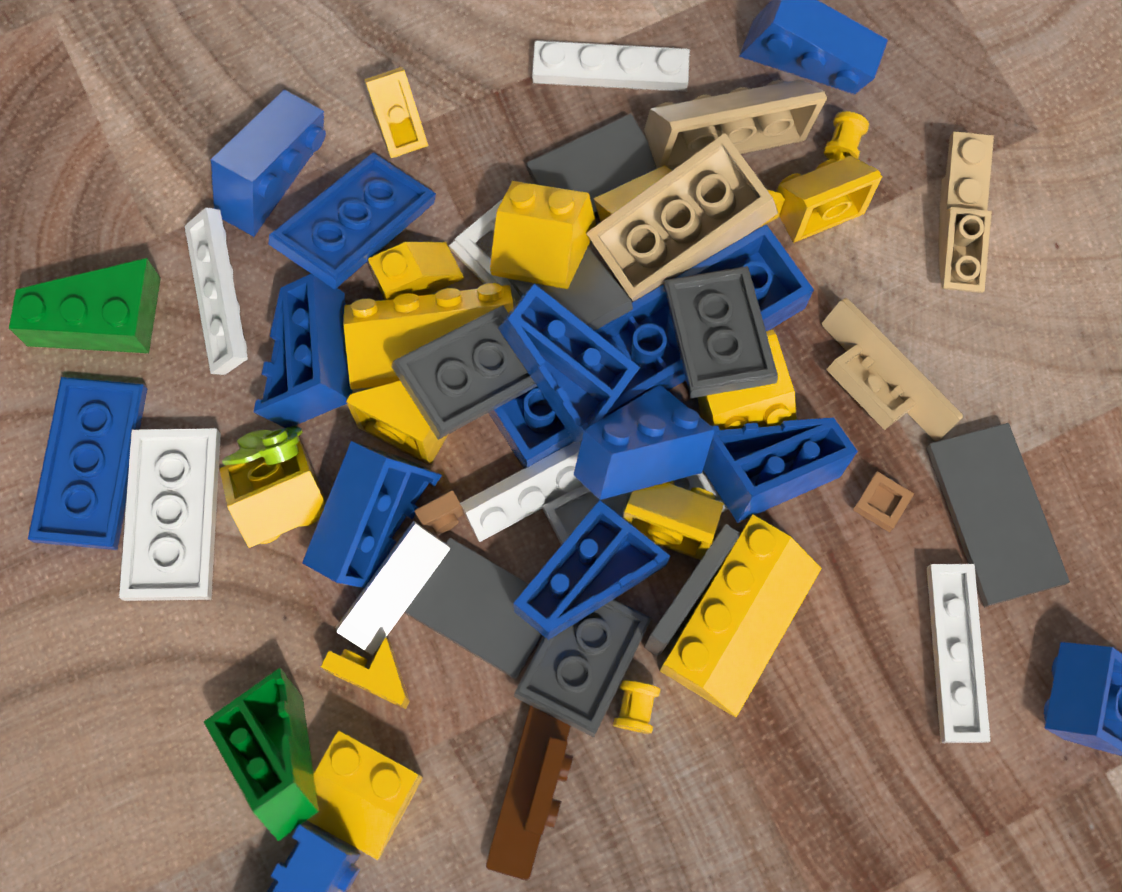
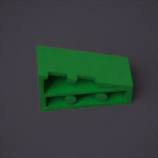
M148 258L16 289L9 329L29 347L149 354L161 278Z
M278 668L207 718L203 723L252 812L279 841L296 829L299 824L304 823L319 811L303 696L283 670Z

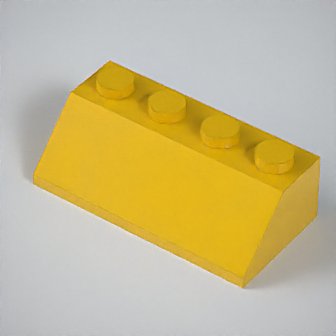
M487 283L481 285L478 289L459 291L458 289L447 288L430 295L417 296L416 294L407 293L390 300L360 299L350 305H344L343 325L351 390L382 386L400 381L391 367L394 360L502 305L510 313L514 307L510 285L501 286L497 283Z
M752 514L660 672L736 718L822 568L791 536Z

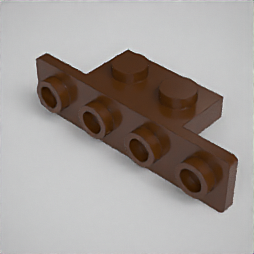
M531 705L486 862L488 870L522 880L530 879L545 826L555 827L561 801L553 799L558 780L562 782L567 781L573 760V755L565 753L571 726Z

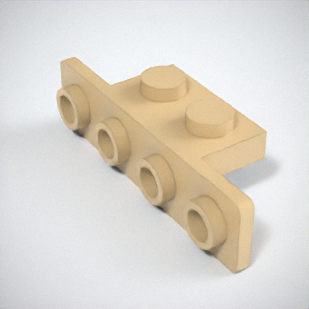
M848 298L841 300L822 322V326L847 351L835 359L826 370L884 430L908 413L934 441H939L963 418L962 413Z

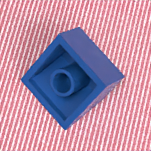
M1061 642L1058 656L1055 657L1052 664L1054 680L1051 696L1044 706V729L1066 741L1122 756V653L1108 646Z

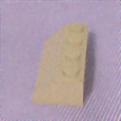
M801 79L788 82L777 80L763 87L753 89L742 87L728 94L713 97L711 95H702L692 101L677 104L672 102L662 103L650 109L644 132L656 167L659 168L665 165L671 169L684 163L724 133L740 154L805 141L827 97L825 91Z
M724 133L586 234L634 302L663 285L665 280L677 277L747 236L777 215L778 211L770 193Z

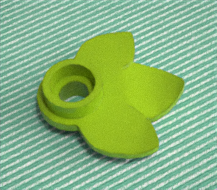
M291 426L275 431L266 429L247 433L237 440L240 449L226 456L222 463L223 465L243 464L260 457H264L267 465L284 462L299 453L296 444L299 442L298 436L303 431L300 427Z

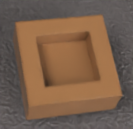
M877 471L854 506L853 511L890 533L914 493Z
M453 490L415 510L420 525L430 533L435 531L436 534L444 533L455 527L459 523L457 518L464 515L462 506Z

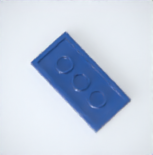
M372 152L270 233L268 245L335 290L368 261V258L377 254L430 208L435 202L436 193Z
M61 377L28 540L33 543L118 550L127 499L131 432L141 427L147 395V388L144 384Z

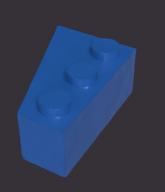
M771 0L753 19L739 57L856 94L875 79L888 39L819 0Z
M283 90L211 158L214 209L220 210L222 220L253 237L257 234L310 157L323 144L326 136L323 110Z
M312 274L280 288L270 337L275 340L271 362H264L262 375L266 376L267 380L263 399L256 400L254 413L287 428L347 404L346 401L350 394H353V390H351L344 335V305L346 304L343 291L338 288L334 290Z
M533 284L523 294L498 327L575 443L582 441L583 432L586 428L603 419L640 368L536 284Z
M658 385L584 430L573 475L599 500L700 474L703 471L715 429L700 418L696 411L688 408L664 387Z
M834 417L783 421L781 426L759 427L758 423L744 424L740 429L719 430V426H712L715 431L703 471L738 523L751 517L752 514L761 513L840 478L858 451Z
M351 441L302 564L336 583L365 588L397 543L392 537L405 518L413 519L416 515L415 510L419 507L415 503L428 484L435 486L442 475L409 459Z
M599 500L513 603L514 612L546 639L550 640L666 567L670 555Z
M299 824L292 836L298 842L285 863L281 861L277 863L271 874L274 880L267 892H338L339 890L347 892L360 871V868L355 865L360 854L315 826Z

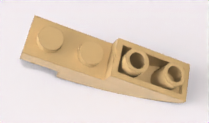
M953 132L949 136L946 176L942 179L940 197L939 267L941 289L977 293L985 292L992 211L987 209L994 135Z

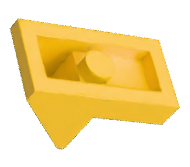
M403 67L364 79L374 108L373 114L390 157L394 158L428 146Z
M386 637L369 669L365 668L367 659L349 650L344 649L341 656L328 651L320 666L327 673L401 708H407L410 702L392 645Z

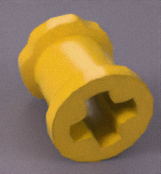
M845 111L837 113L833 120L835 130L831 141L826 144L824 155L828 159H836L837 161L849 156L858 159L860 154L858 146L862 135H865L868 131L869 122L862 115L854 112Z
M623 680L620 687L624 691L619 717L614 718L613 726L633 732L652 734L653 726L649 724L654 697L659 696L660 688L641 682Z

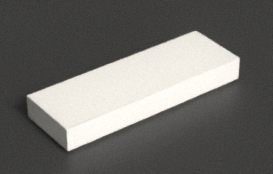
M413 521L335 627L336 632L373 655L451 549L449 545Z

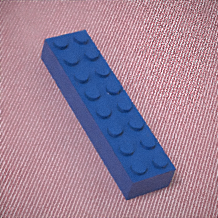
M767 224L675 277L681 278L748 266L766 331L804 310L814 291ZM664 284L632 302L633 310L595 330L597 334L640 367L603 418L658 385L669 391L686 380ZM538 387L525 392L488 413L524 469L575 442Z

